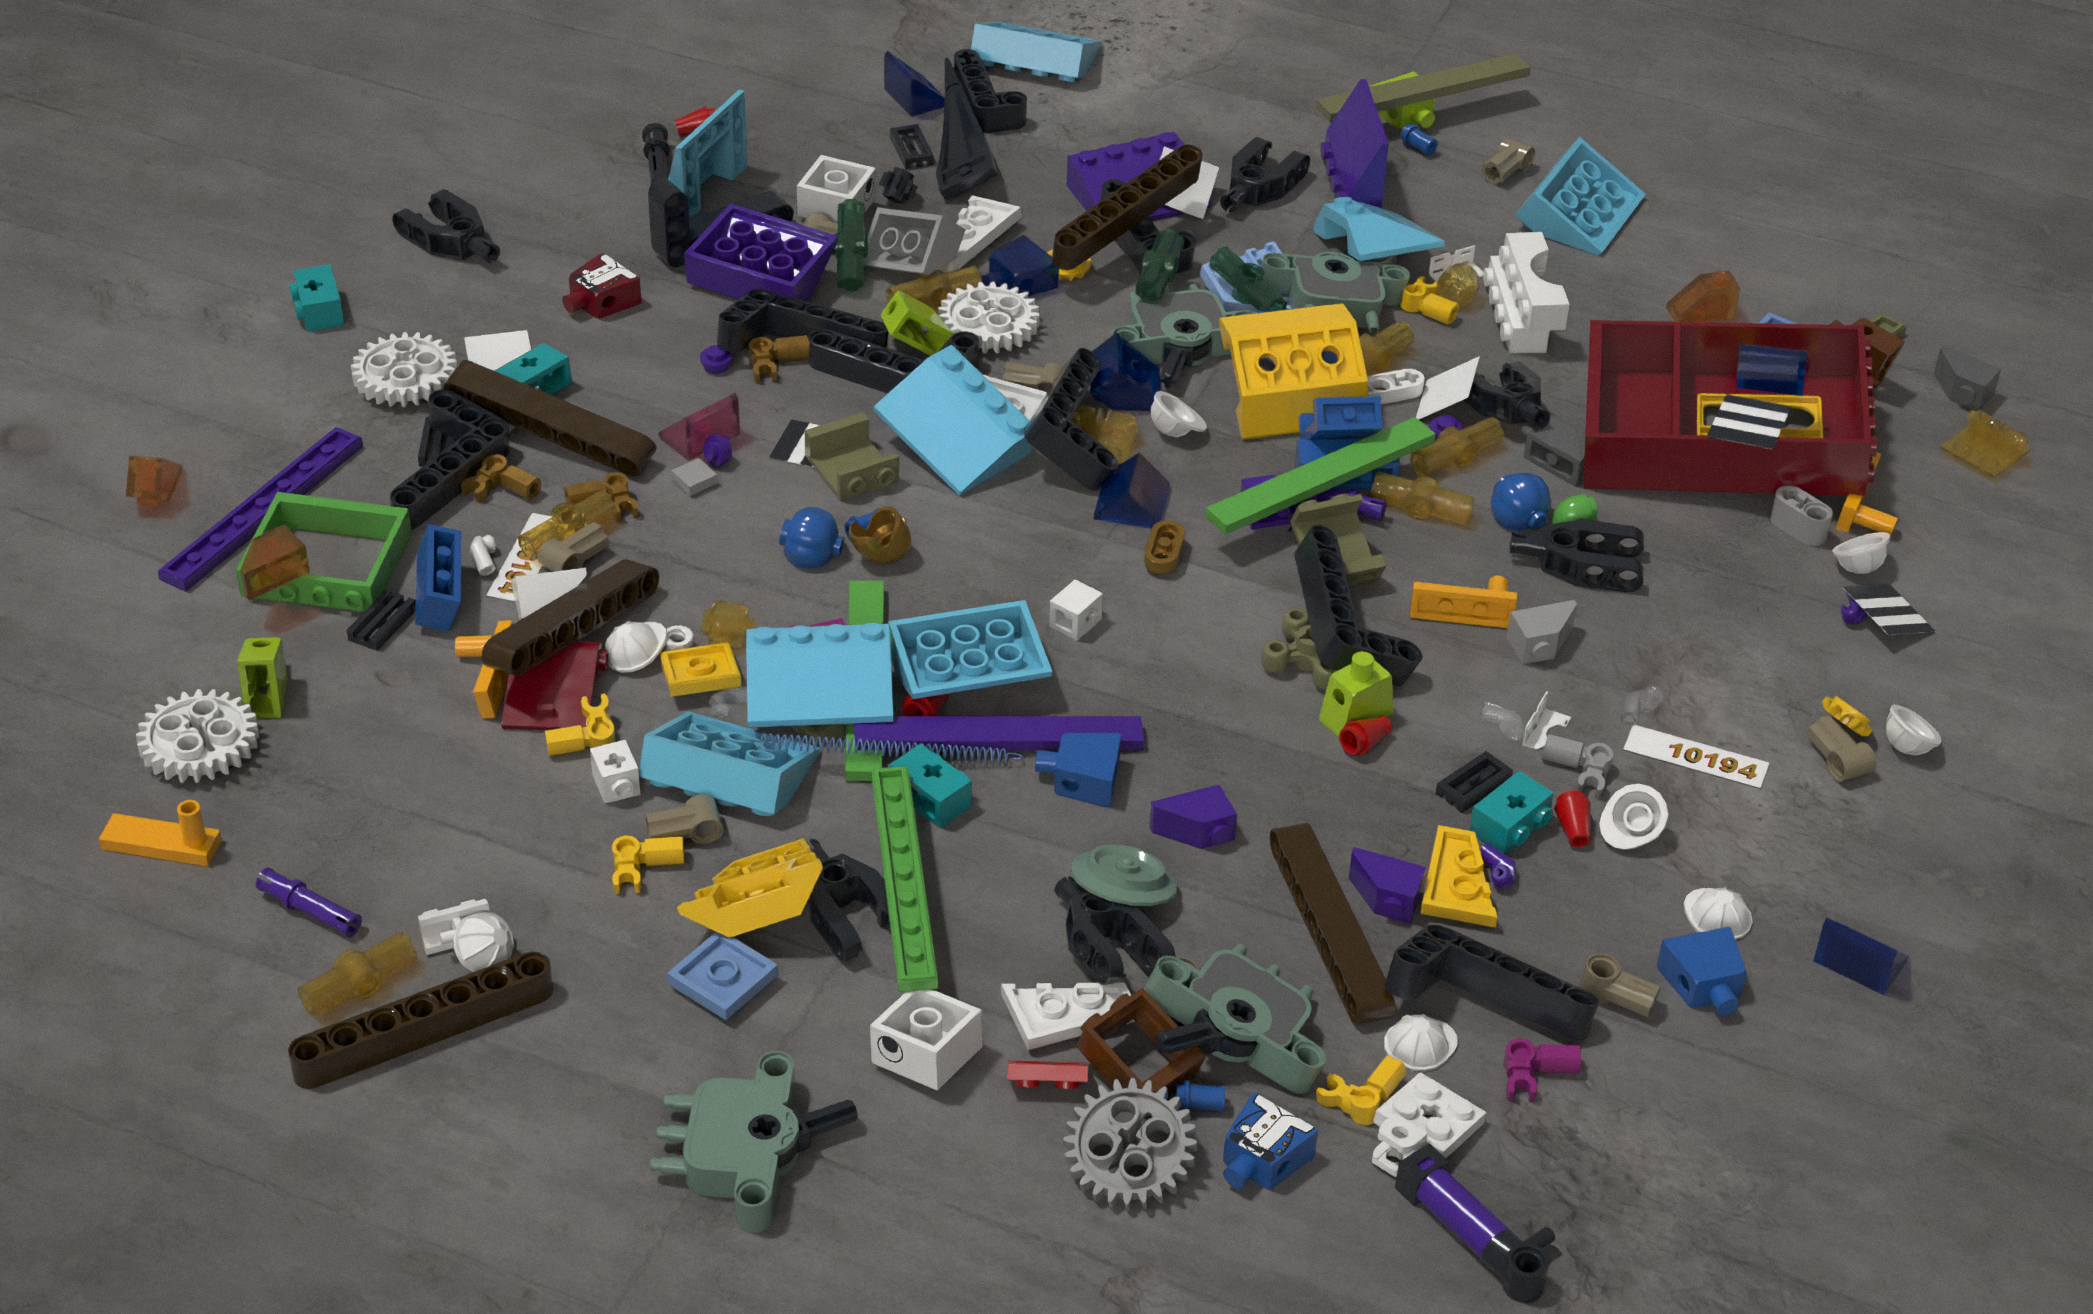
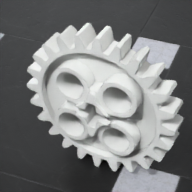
M979 282L976 288L967 284L965 291L956 288V295L948 293L947 300H941V307L938 308V316L954 334L960 331L976 334L979 338V348H982V352L985 354L988 349L993 348L996 353H999L1002 347L1012 351V344L1022 347L1023 340L1030 342L1031 335L1037 334L1040 314L1039 306L1035 305V299H1028L1027 292L1018 294V287L1008 290L1006 283L1001 287H996L995 282H991L989 286H984L982 282Z
M404 332L401 338H397L394 334H390V340L379 337L377 345L368 342V350L359 349V356L353 357L354 364L351 365L354 387L358 388L359 394L365 393L367 400L376 397V404L387 400L389 407H392L396 402H401L402 407H406L408 401H413L415 405H419V399L424 398L428 401L429 395L432 392L443 389V384L457 367L455 352H451L450 345L443 346L442 339L433 342L432 335L422 339L419 332L413 337H408L407 332Z
M200 689L196 690L193 697H189L186 692H182L181 700L178 701L168 697L167 706L156 704V713H145L146 722L138 724L140 732L136 733L137 746L140 758L144 760L145 767L152 766L155 775L164 771L166 780L171 779L177 774L179 775L180 783H183L188 776H193L194 781L199 783L201 776L206 774L211 780H214L215 772L217 771L228 775V766L232 765L240 768L242 766L240 758H251L250 749L257 748L256 738H259L256 714L251 712L250 705H243L241 697L231 700L229 692L217 697L215 689H212L207 696H202Z

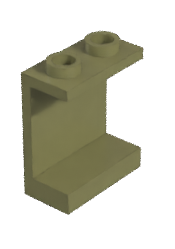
M864 412L804 430L805 457L839 501L899 482V456L897 453L883 457L869 440V418Z
M1340 494L1328 501L1317 502L1316 500H1309L1300 504L1290 521L1298 545L1313 525H1323L1332 530L1338 539L1349 586L1379 580L1386 568L1383 554L1372 556L1356 512L1363 501L1361 494L1353 496Z

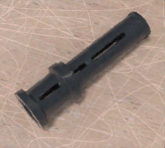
M659 123L648 124L642 130V139L645 143L643 152L644 156L649 160L650 186L659 178L668 179L666 161L670 152L669 144L666 142L668 140V131L664 125Z

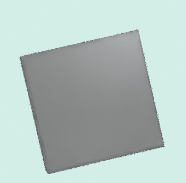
M699 458L671 470L672 480L689 496L718 484L717 474Z

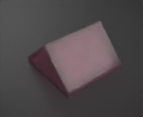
M735 392L681 419L657 434L662 441L689 461L703 454V445L710 434L726 436L728 440L740 435L739 398Z

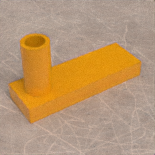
M1878 452L1876 453V457L1872 458V463H1874V474L1878 466L1880 457L1882 455ZM1867 483L1866 492L1869 488L1870 483ZM1849 493L1835 529L1848 533L1852 523H1856L1877 532L1889 533L1891 536L1898 518L1862 505L1864 496Z
M1500 575L1489 579L1488 589L1413 582L1409 618L1508 628L1510 612L1516 610L1517 592H1508V580Z
M512 620L498 621L494 635L513 625ZM494 635L457 636L455 639L456 656L482 657L485 643ZM484 664L479 673L473 694L481 718H496L507 687L509 674L486 667Z
M186 800L177 806L179 823L113 813L98 840L101 850L208 867L222 842L220 830L204 827L200 804L195 800Z

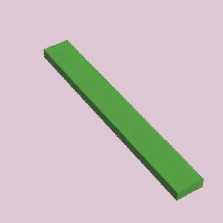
M1416 417L1410 418L1206 507L1205 517L1225 535L1433 444L1435 443L1436 433Z
M849 580L848 625L883 624L884 581ZM853 723L846 724V738L849 741V747L851 740L854 738ZM846 740L845 781H872L871 769L882 768V750H878L877 756L875 755V750H871L870 756L868 750H864L863 755L861 750H857V754H855L853 741L850 754H848Z
M908 766L871 769L898 992L938 989L937 970Z

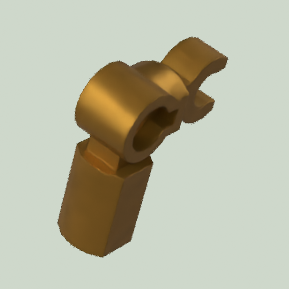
M807 335L777 338L775 342L766 337L752 339L749 343L750 362L753 364L755 383H760V376L762 374H769L773 382L777 381L775 359H778V362L809 359Z
M499 454L486 457L482 462V467L477 471V475L466 478L461 484L463 495L467 496L471 491H474L475 499L478 503L487 498L489 489L493 490L496 486L501 485L529 500H532L541 491V480L513 465L509 467L506 458Z
M613 472L607 474L603 482L593 480L564 487L565 500L570 511L603 503V500H606L613 507V518L617 522L621 521L622 511H629L632 513L633 518H638V503L632 498L628 488V478L622 473Z

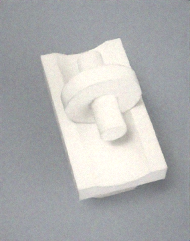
M473 899L461 902L459 906L440 911L434 909L423 912L422 915L418 916L426 955L454 948L453 936L458 923L463 918L475 913H490L487 900L476 901Z

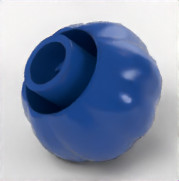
M1515 473L1502 477L1495 484L1491 496L1490 505L1493 518L1500 525L1510 530L1540 529L1547 522L1548 516L1546 514L1551 508V496L1548 486L1542 478L1531 473Z
M807 507L797 511L792 520L785 519L780 533L779 545L785 546V556L791 564L801 568H819L826 565L833 556L840 557L844 545V537L839 536L836 520L828 511L818 507Z

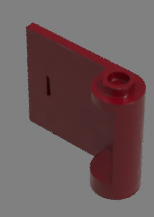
M577 641L521 676L517 677L509 674L501 722L502 728L554 730L581 725L582 728L587 727V718L583 715L581 700L582 697L587 696L588 704L592 706L596 677L600 678L602 671L608 670V650L603 649L601 642Z

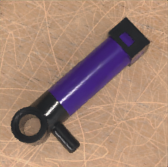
M1430 1143L1401 1160L1398 1164L1395 1189L1413 1206L1419 1203L1426 1206L1503 1280V1290L1508 1297L1517 1302L1531 1303L1543 1295L1550 1263L1549 1257L1543 1248L1555 1241V1233L1552 1229L1544 1227L1526 1240H1520L1447 1171L1449 1161Z

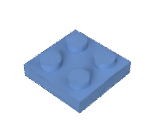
M715 932L667 973V982L681 993L724 1020H727L778 976V964L734 937L728 938Z

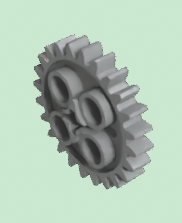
M1131 1078L1128 1088L1123 1089L1118 1079H1116L1113 1084L1114 1091L1108 1092L1102 1085H1099L1100 1097L1098 1099L1088 1094L1084 1096L1087 1109L1074 1107V1115L1078 1121H1067V1130L1073 1135L1063 1138L1065 1147L1072 1149L1065 1153L1066 1163L1075 1164L1070 1168L1073 1179L1082 1177L1079 1183L1082 1192L1094 1187L1092 1195L1095 1202L1099 1201L1104 1195H1107L1109 1208H1113L1117 1201L1121 1199L1124 1200L1126 1211H1130L1133 1200H1139L1143 1209H1147L1148 1197L1153 1196L1161 1204L1163 1203L1162 1190L1166 1189L1176 1194L1177 1186L1174 1180L1178 1179L1187 1182L1188 1173L1183 1167L1195 1166L1194 1156L1189 1153L1198 1150L1197 1140L1191 1138L1196 1135L1195 1124H1186L1191 1119L1188 1109L1178 1111L1181 1106L1178 1096L1167 1101V1087H1162L1155 1094L1153 1093L1151 1080L1145 1083L1143 1089H1137L1135 1078ZM1121 1112H1130L1134 1115V1118L1126 1123H1120L1114 1119ZM1146 1115H1151L1152 1118L1148 1119L1141 1127V1122L1144 1119V1117ZM1156 1132H1164L1169 1135V1138L1162 1143H1154L1149 1140V1137ZM1136 1137L1138 1142L1137 1146L1135 1144H1131ZM1124 1142L1130 1144L1128 1145L1125 1151L1123 1146ZM1106 1144L1112 1147V1151L1105 1156H1097L1092 1153L1093 1149L1099 1145ZM1120 1160V1166L1117 1171L1110 1173L1109 1170L1113 1169ZM1134 1165H1142L1147 1168V1171L1139 1177H1133L1126 1173Z

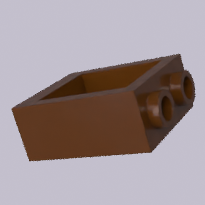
M1143 988L1131 996L1127 993L1121 995L1113 1002L1108 1012L1102 1016L1099 1013L1092 1015L1081 1026L1083 1032L1076 1046L1077 1049L1112 1087L1114 1080L1118 1079L1123 1089L1128 1088L1131 1078H1135L1137 1089H1143L1145 1083L1151 1080L1153 1093L1156 1094L1165 1086L1169 1096L1175 1092L1176 1084H1184V1080L1190 1081L1197 1076L1206 1058L1197 1046L1170 1054L1164 1053L1171 1060V1063L1144 1082H1141L1106 1044L1105 1038L1131 1020H1134L1156 1045L1155 1036L1158 1032L1178 1027Z

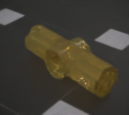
M975 265L942 274L935 270L929 275H919L914 281L889 286L886 289V298L889 303L897 291H902L932 309L938 310L941 307V300H947L948 293L956 295V288L965 291L967 284L976 288L978 283L982 281Z
M1400 320L1375 336L1365 333L1359 337L1366 373L1372 370L1380 373L1385 371L1396 354L1413 344L1414 334L1407 323Z
M1494 417L1480 421L1462 430L1456 426H1449L1439 434L1435 443L1412 452L1410 461L1413 464L1414 471L1420 477L1434 473L1452 464H1456L1461 468L1467 467L1475 460L1479 452L1502 443L1504 432L1501 429L1500 422Z
M1377 472L1370 495L1371 498L1386 500L1387 504L1404 508L1406 514L1417 520L1427 519L1431 515L1465 525L1470 520L1475 500L1473 496L1441 488L1438 482L1430 477L1423 476L1412 481L1382 472Z
M604 490L593 494L577 504H558L551 511L552 518L519 535L518 544L525 557L534 561L538 559V552L548 539L557 538L562 541L593 521L600 524L617 514L616 505L613 503L611 496Z
M403 931L364 952L358 949H349L339 955L331 970L298 987L299 998L305 1010L312 1017L321 1015L353 996L359 1000L368 999L379 991L385 978L418 961L417 951L413 947L410 938Z

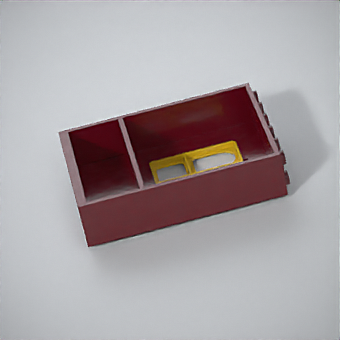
M1590 320L1583 488L1776 494L1778 488L1790 485L1798 487L1810 495L1848 496L1850 493L1866 496L1867 483H1873L1874 463H1872V458L1876 457L1877 437H1871L1875 436L1876 417L1873 416L1874 396H1872L1871 339L1865 338L1864 325ZM1726 394L1803 409L1814 417V423L1807 428L1782 427L1773 449L1707 437L1711 426L1703 424V409L1707 406H1721Z

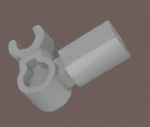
M1548 734L1542 760L1573 768L1582 766L1583 769L1579 775L1576 790L1582 792L1583 787L1593 786L1596 789L1595 798L1600 799L1605 788V778L1610 772L1612 764V749L1603 743H1594L1585 747L1582 742Z

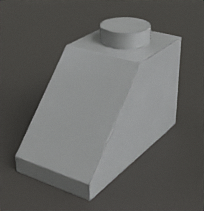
M1575 600L1510 612L1506 638L1522 664L1554 659L1573 630L1577 608Z

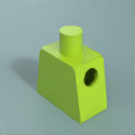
M1413 71L1370 85V87L1419 75ZM1435 98L1378 111V115L1381 119L1398 129H1403L1408 124H1419L1423 128H1428L1435 120V115L1433 114Z
M897 291L881 313V317L891 336L930 356L936 354L954 334L931 307L902 291ZM924 325L929 330V332L925 334L923 332Z
M279 637L245 639L237 659L243 705H250L251 712L256 714V719L282 718L287 686L283 641ZM264 685H269L267 694L259 692V689Z
M1363 651L1355 653L1352 656V664L1334 672L1330 676L1319 721L1339 737L1340 731L1347 722L1376 718L1380 715L1387 717L1393 714L1392 676L1374 660L1370 653Z

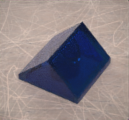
M887 50L884 54V90L911 117L944 108L945 96L924 75Z
M1740 344L1736 388L1803 396L1810 367L1808 354L1804 351Z
M1139 452L1121 463L1102 485L1093 519L1152 528L1154 524L1162 520L1170 490V482Z
M1826 917L1813 962L1884 995L1907 963L1909 956Z

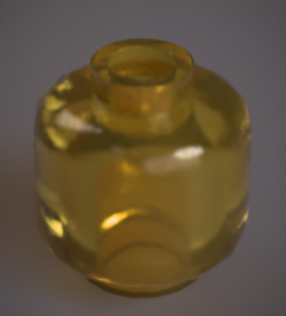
M1463 263L1449 266L1437 281L1438 296L1458 303L1459 307L1467 305L1476 296L1480 288L1478 273L1473 267Z
M717 600L711 607H706L704 610L701 634L706 635L707 641L712 645L728 642L731 648L738 649L745 641L746 629H754L755 619L749 618L748 608L745 605Z

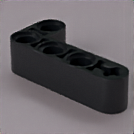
M962 49L955 52L954 70L983 133L1017 130L1025 127L1027 120V96L1018 91L996 93L979 54L971 49Z
M1117 179L1105 181L1102 185L1100 201L1126 183ZM1149 216L1117 238L1140 274L1148 279L1171 276L1185 272L1192 267L1196 246L1195 237L1185 231L1161 235Z

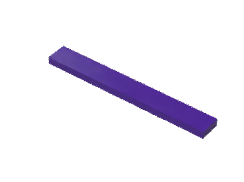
M335 427L158 570L159 580L185 592L188 591L255 535L277 492L305 495L363 447L362 437Z
M893 716V722L853 723L856 746L859 739L862 740L863 746L866 739H868L870 746L873 740L876 741L877 746L881 740L883 747L886 741H889L890 749L894 741L897 744V749L902 741L904 749L907 742L910 743L911 748L913 743L916 742L917 746L923 743L925 747L929 743L931 751L934 744H937L938 751L941 744L944 745L945 751L948 745L951 746L952 750L955 745H957L958 750H960L962 745L965 747V750H967L968 746L972 750L976 746L979 750L982 747L985 750L989 747L992 750L995 748L999 750L1002 748L1005 750H1059L1061 737L1065 733L1121 734V750H1143L1144 746L1141 716ZM859 742L858 750H861V742ZM866 742V745H865V750H868V743H867V742ZM874 742L872 745V750H875ZM881 742L878 750H882ZM888 742L885 751H889ZM895 743L893 745L892 751H896Z

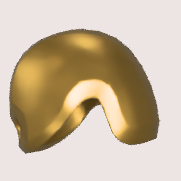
M884 506L878 509L871 516L869 525L865 530L857 522H852L849 527V538L853 546L864 558L873 563H893L902 558L911 545V535L907 522L900 515V512L893 507Z

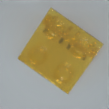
M1080 405L1079 408L1077 407L1071 417V420H1074L1073 423L1110 450L1117 458L1119 466H1125L1139 428L1137 418L1132 417L1131 413L1114 412L1113 415V410H1108L1106 419H1103L1102 408H1099L1096 417V408Z
M1972 410L1966 419L1970 424L1940 445L1941 450L1992 478L1998 476L2031 450V448L2027 447L2029 440L2025 438L2024 433L2011 428L2006 423L2000 426V420H1993V417L1987 415L1982 410Z

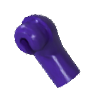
M1846 593L1850 606L1846 608L1843 604L1841 607L1842 619L1847 624L1857 625L1868 614Z
M1486 843L1481 847L1480 852L1483 862L1492 868L1490 876L1493 885L1500 889L1510 887L1515 881V861L1489 843Z

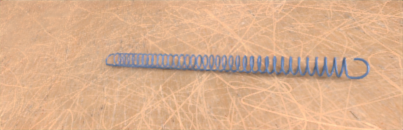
M762 733L760 740H747L753 742H761L764 735L765 748L767 749L769 738L771 735L772 749H774L776 738L778 736L779 749L781 750L783 738L785 736L786 750H788L790 739L792 737L793 750H795L797 739L799 738V748L800 751H802L804 739H806V750L808 752L810 742L812 739L813 751L815 752L817 742L819 739L820 752H822L824 742L826 739L827 752L829 753L831 742L833 739L834 753H836L838 742L840 739L841 753H843L845 742L847 740L848 754H850L852 742L854 741L855 754H857L859 742H861L862 755L864 754L865 745L867 742L869 756L871 755L873 742L875 744L876 756L878 755L880 742L882 745V756H884L885 749L888 742L890 757L892 754L894 743L896 749V757H898L899 748L901 744L903 755L906 753L907 745H909V751L914 748V745L917 746L916 742H914L911 748L910 743L907 742L904 749L903 742L901 741L897 749V744L894 741L890 749L889 741H886L885 746L883 747V742L881 740L879 741L878 746L876 745V741L873 740L870 746L868 739L865 740L864 746L862 740L859 739L856 746L855 739L853 738L851 740L849 747V741L847 738H845L842 747V740L840 737L838 738L837 743L835 745L834 737L831 738L830 743L828 744L827 737H824L822 743L820 736H818L815 743L814 737L811 736L808 743L806 735L803 737L802 743L800 736L797 735L794 743V738L792 734L789 736L788 743L785 734L782 736L780 743V736L778 733L775 736L774 743L773 736L771 733L768 736L767 743L765 733ZM928 743V744L926 745V748H927L928 745H929V749H930V751H931V745ZM934 744L932 748L933 752L934 747L936 745L937 754L940 755L941 747H943L944 760H946V754L949 747L951 761L953 760L955 747L957 749L958 761L960 759L962 747L964 750V761H966L969 748L971 752V762H973L975 749H977L978 762H980L982 749L984 750L985 763L987 761L989 749L991 751V763H993L996 749L998 753V763H1000L1001 754L1003 750L1005 754V764H1007V758L1009 754L1020 756V758H1012L1013 760H1018L1022 758V756L1017 753H1007L1006 755V751L1004 748L1001 749L1000 754L998 748H995L994 752H992L991 747L987 749V752L985 751V748L982 747L980 749V753L977 746L974 748L973 753L972 748L970 746L967 747V750L965 752V747L963 745L960 747V750H958L957 745L953 747V750L951 749V746L948 745L946 747V751L943 744L940 745L939 751L937 744Z

